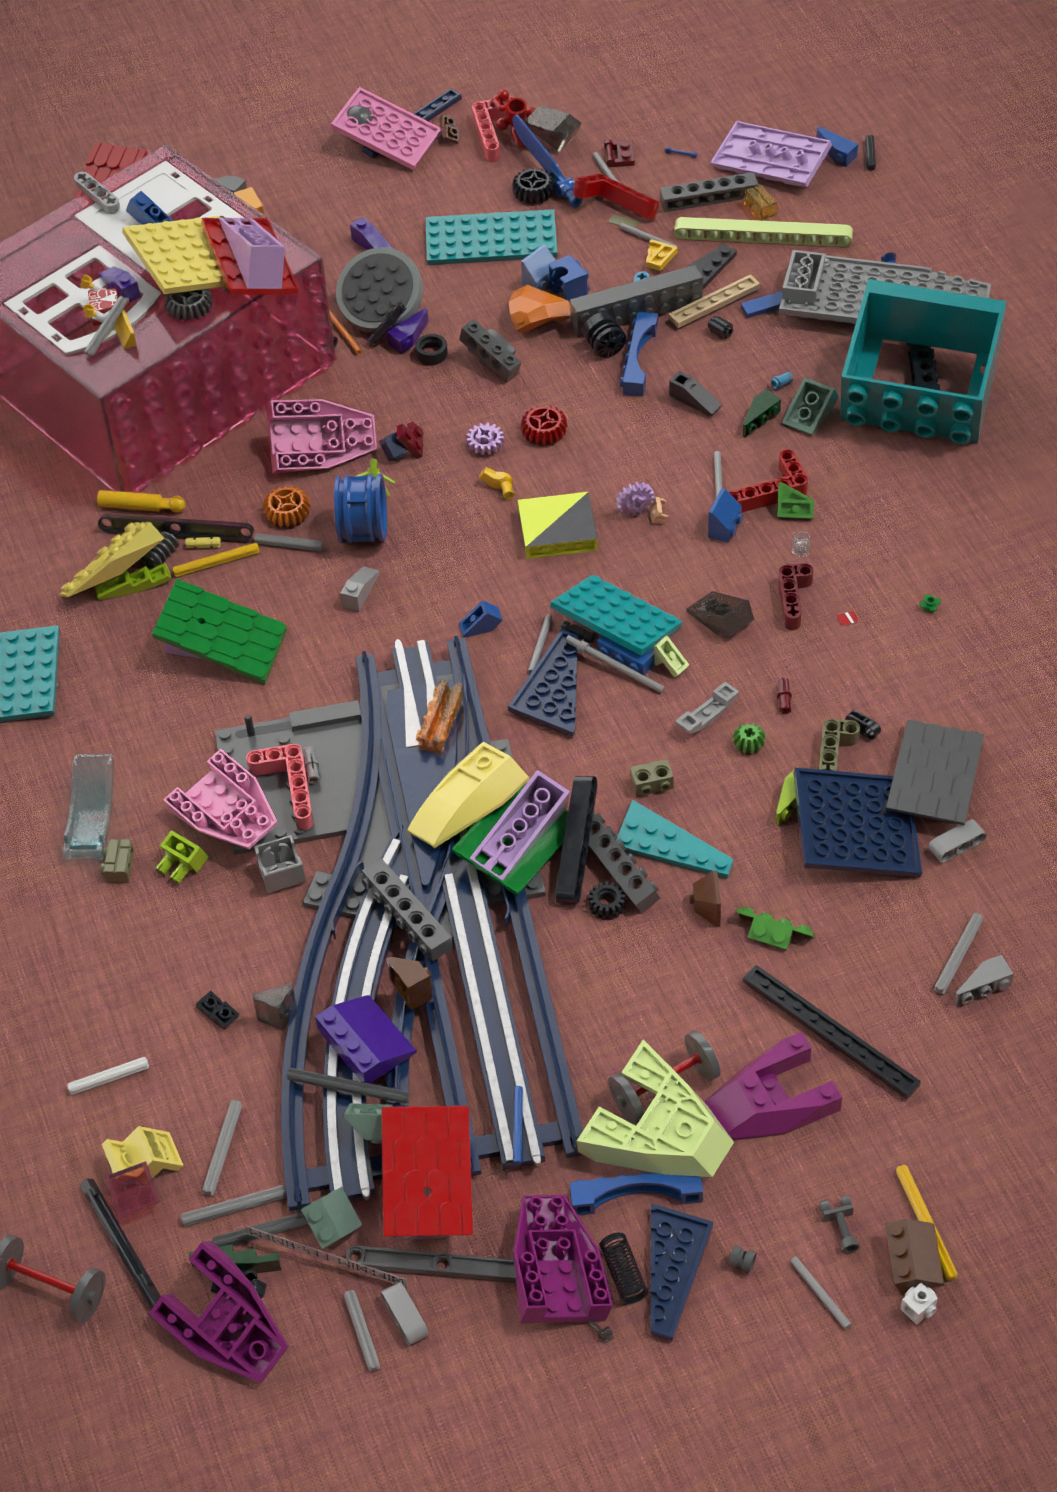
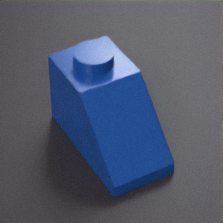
M482 600L459 622L463 636L470 637L491 632L503 619L499 607Z

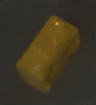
M761 184L745 190L744 204L751 208L754 216L757 215L762 221L777 215L778 203Z

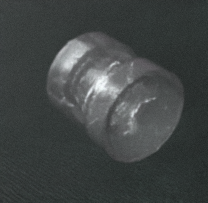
M799 531L793 535L792 552L794 555L803 557L809 554L811 537L807 532Z

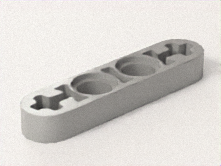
M78 172L74 175L76 187L104 210L112 213L120 209L119 199L86 172Z

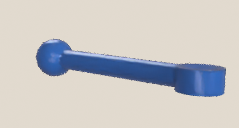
M670 147L665 148V153L670 154L672 152L689 155L693 158L697 157L696 152L691 153L673 150Z

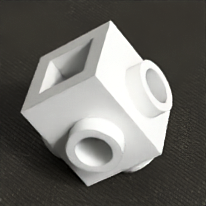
M920 1283L916 1288L911 1287L906 1292L905 1297L902 1299L901 1310L915 1324H919L925 1317L930 1318L936 1312L938 1298L931 1288H926Z

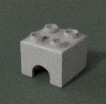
M292 835L254 846L257 865L267 893L306 882L303 864L297 855Z

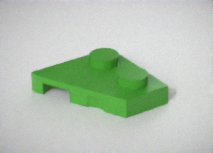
M779 482L777 517L813 518L814 500Z

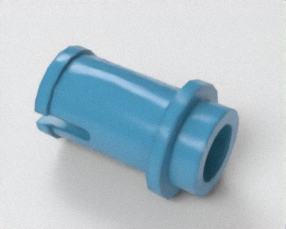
M788 371L780 376H774L771 380V386L774 389H781L783 385L793 381V378L789 379L793 375Z

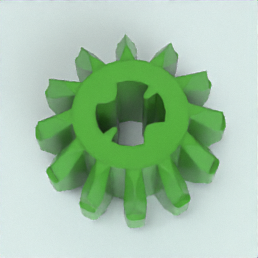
M746 722L744 726L739 725L733 733L734 746H736L737 751L743 750L744 754L750 752L753 755L754 751L760 752L761 747L765 745V732L762 731L761 726L755 727V723L748 725Z

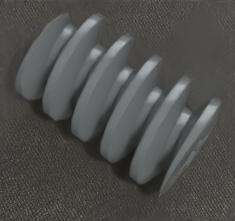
M161 532L160 534L165 539L141 557L143 563L150 570L162 565V562L166 561V557H170L175 548L179 547V541L172 534Z

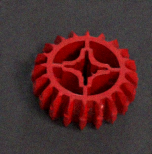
M537 405L536 409L531 408L530 411H526L525 415L522 416L521 421L522 433L526 440H530L531 443L536 442L537 445L541 443L544 446L547 443L550 445L552 442L558 443V440L563 439V436L566 435L568 427L566 415L563 414L562 410H558L557 407L552 408L551 405L549 407H545V405L539 407Z

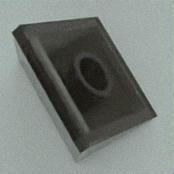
M292 983L252 995L258 1021L282 1031L289 1022L291 1006L295 1001Z

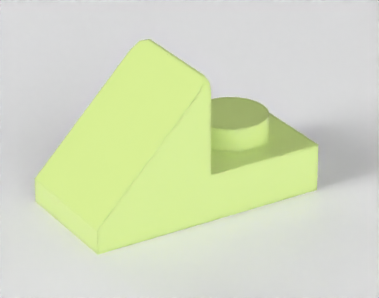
M665 636L654 646L655 665L664 663L674 677L678 676L689 666V663L668 636Z

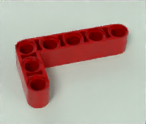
M592 174L576 178L572 193L578 198H589L599 195L647 219L656 218L660 204L657 200L602 174Z
M784 449L779 453V470L783 476L782 478L729 492L742 506L741 513L777 504L779 482L804 495L807 494L808 477L792 450Z

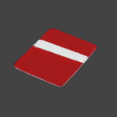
M854 611L836 616L841 626L858 622Z

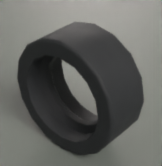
M438 334L421 336L415 344L416 357L423 364H439L448 355L447 341ZM429 346L441 348L436 352L429 353L423 351V349Z

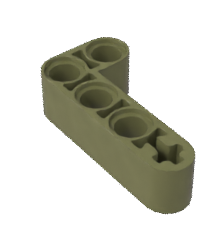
M828 719L824 722L819 770L837 771L839 745L854 746L859 741L860 725L857 722L840 719Z

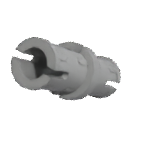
M307 746L303 749L307 781L310 784H316L320 781L318 774L319 762L316 760L315 748Z

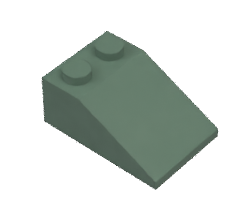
M804 377L782 424L813 435L832 412L839 398L835 388Z

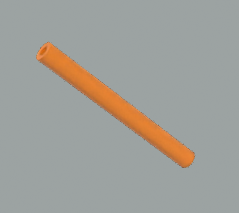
M329 310L327 313L332 323L356 355H360L362 353L360 347L335 314Z

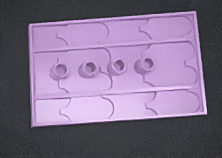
M736 121L710 163L713 167L720 170L734 171L737 174L754 172L755 176L763 177L766 180L808 187L823 162L822 160H824L829 152L832 143L830 140Z

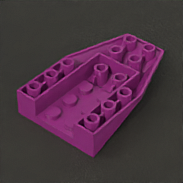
M523 1195L513 1251L520 1323L606 1321L613 1304L600 1251L565 1195Z

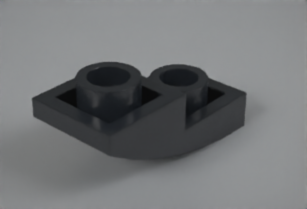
M211 990L196 1003V1007L204 1015L223 1029L227 1028L240 1016L235 1009L226 1001L222 1002Z

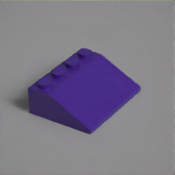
M369 995L332 1005L315 1016L318 1031L361 1082L370 1084L417 1053V1050Z

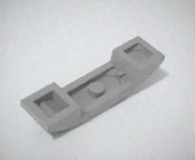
M724 682L713 691V695L709 700L692 713L687 711L675 721V724L689 734L702 730L727 710L740 691Z

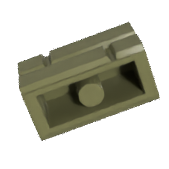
M110 839L108 847H104L103 856L105 863H101V875H104L107 883L129 882L134 855V847L131 840L121 839L120 841L119 839Z

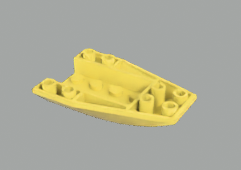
M482 742L448 772L423 803L407 830L410 834L436 848L502 806L530 779L511 756Z

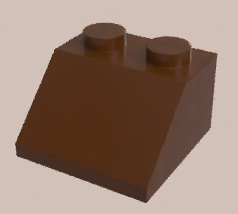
M396 957L387 958L390 982L410 1010L432 999L431 990L433 986L430 982L432 976L427 967L423 968L419 961Z

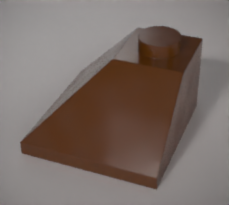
M712 871L693 883V892H689L690 904H694V912L714 926L720 927L721 899L717 871Z

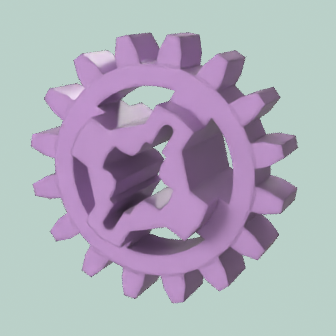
M480 423L479 427L474 425V430L469 429V433L466 434L467 446L470 447V450L475 449V454L481 452V455H484L487 452L491 455V451L496 453L497 448L501 449L502 444H504V433L500 427L496 428V424L489 426V423H486V425Z
M635 482L634 485L628 484L627 488L623 487V492H618L619 497H616V504L622 514L626 513L628 516L632 513L634 516L636 512L641 514L643 509L648 510L647 506L653 504L652 501L655 500V494L649 484L645 485L642 482L639 485L638 482Z

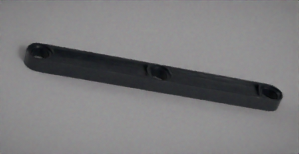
M108 513L103 514L98 521V527L105 532L124 533V528L131 522L133 524L135 522H151L159 533L168 532L176 537H210V539H213L212 537H220L221 540L249 541L254 534V527L251 524L241 522ZM108 519L111 522V526H105L102 520ZM178 524L180 526V530H173L171 525ZM241 529H248L250 535H243Z

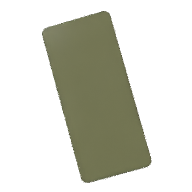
M615 214L608 221L617 225L624 223L633 228H636L639 224V221Z

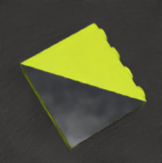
M589 492L518 500V513L521 519L526 559L598 551Z

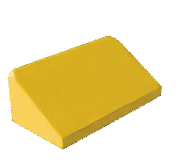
M122 310L114 328L123 349L136 346L137 343L127 314Z

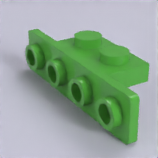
M742 906V909L736 908V913L754 918L748 938L788 950L793 931L815 937V933L811 932V927L800 924L798 928L792 926V921L781 918L779 922L773 920V915L762 912L760 916L753 913L754 909Z

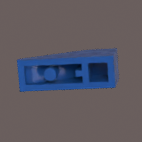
M820 126L817 127L816 138L830 140L832 143L827 154L833 161L847 167L858 155V144Z

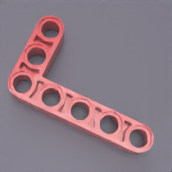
M509 97L508 100L500 101V103L502 104V106L506 105L507 102L514 97ZM492 100L476 102L472 105L473 121L487 161L496 162L500 159L499 142L491 121L506 118L504 112L496 108Z
M289 744L249 752L246 760L249 772L252 775L259 776L288 771L296 826L301 830L310 829L313 826V815L301 747L297 744Z

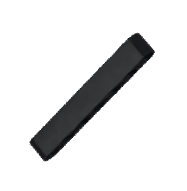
M575 776L573 780L556 887V900L558 903H579L581 898L598 786L595 776Z

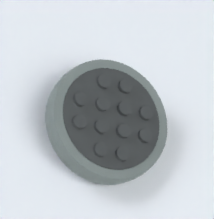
M373 248L358 254L344 267L337 281L336 299L342 315L351 325L360 331L373 334L386 318V314L391 312L398 302L407 309L398 318V322L393 324L390 329L416 314L423 298V281L417 266L404 253L392 248Z

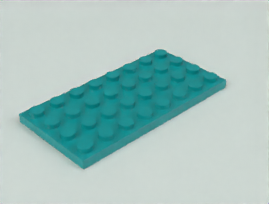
M554 210L426 217L427 265L523 260L543 244L547 246L554 258H558Z

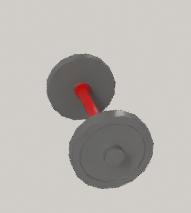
M695 1030L686 1034L684 1042L690 1058L674 1066L672 1069L679 1074L695 1065L700 1074L707 1080L712 1081L719 1077L721 1072L719 1062L704 1036ZM616 1073L608 1078L610 1092L625 1118L630 1123L636 1124L644 1115L638 1096L649 1090L641 1086L633 1089L624 1076Z
M10 1234L1 1240L0 1290L12 1281L16 1272H19L73 1294L69 1306L71 1320L83 1324L91 1318L104 1293L106 1276L103 1271L92 1267L86 1271L77 1286L21 1264L24 1252L22 1238Z

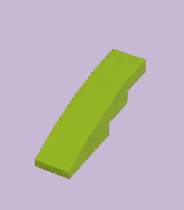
M164 563L151 570L143 567L131 574L126 570L119 576L95 585L98 599L103 600L138 593L172 579L169 568Z

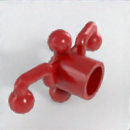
M501 89L493 96L492 102L499 111L504 112L506 118H499L496 126L500 130H505L508 125H511V134L517 146L524 148L526 146L514 128L513 116L518 115L525 123L526 119H534L536 117V109L533 107L527 108L526 102L517 97L510 99L506 105L502 106L500 101L508 100L509 92Z

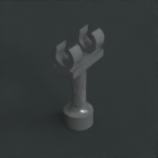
M849 1195L841 1196V1207L835 1209L830 1208L828 1200L820 1201L819 1208L824 1222L833 1219L837 1221L843 1240L840 1242L843 1253L850 1254L860 1248L856 1237L851 1236L844 1218L853 1215L854 1208Z

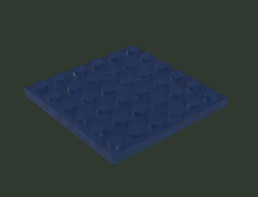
M795 767L793 775L804 868L921 877L922 867L914 815L886 810L894 776Z

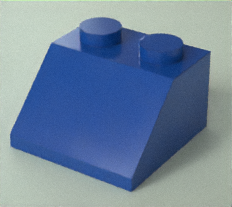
M721 488L709 510L708 537L728 543L730 538L735 536L737 525L742 523L743 514H741L742 506L725 488Z

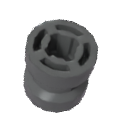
M735 1245L731 1252L728 1266L733 1268L739 1267L744 1272L750 1273L754 1266L757 1252L752 1250L745 1251L742 1247Z

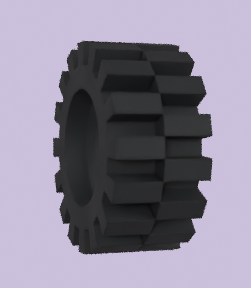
M605 881V885H602V882H600L598 887L596 885L593 886V890H590L589 895L591 913L593 915L596 914L597 918L602 916V920H606V917H609V920H613V916L615 918L619 917V913L622 914L623 909H625V894L621 886L617 885L615 887L614 882L608 885V881ZM604 897H610L615 900L611 904L599 902Z

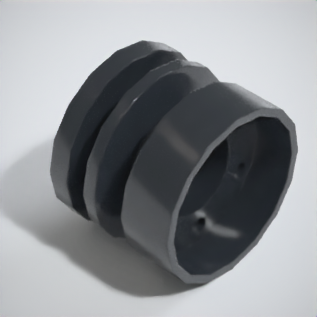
M607 312L594 314L583 326L582 335L597 356L601 358H609L616 355L626 343V334L613 316Z

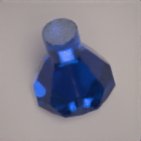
M889 252L881 256L882 262L895 263V253Z

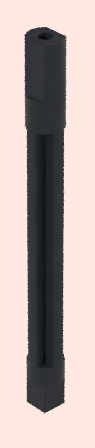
M86 1178L80 1186L151 1310L161 1295L142 1265L95 1180Z

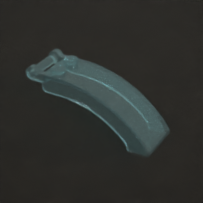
M81 754L74 756L72 763L71 803L64 833L63 860L85 857L104 858L103 850L108 837L112 811L113 754Z

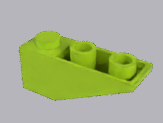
M793 771L784 780L776 812L777 826L783 821H787L791 813L797 809Z

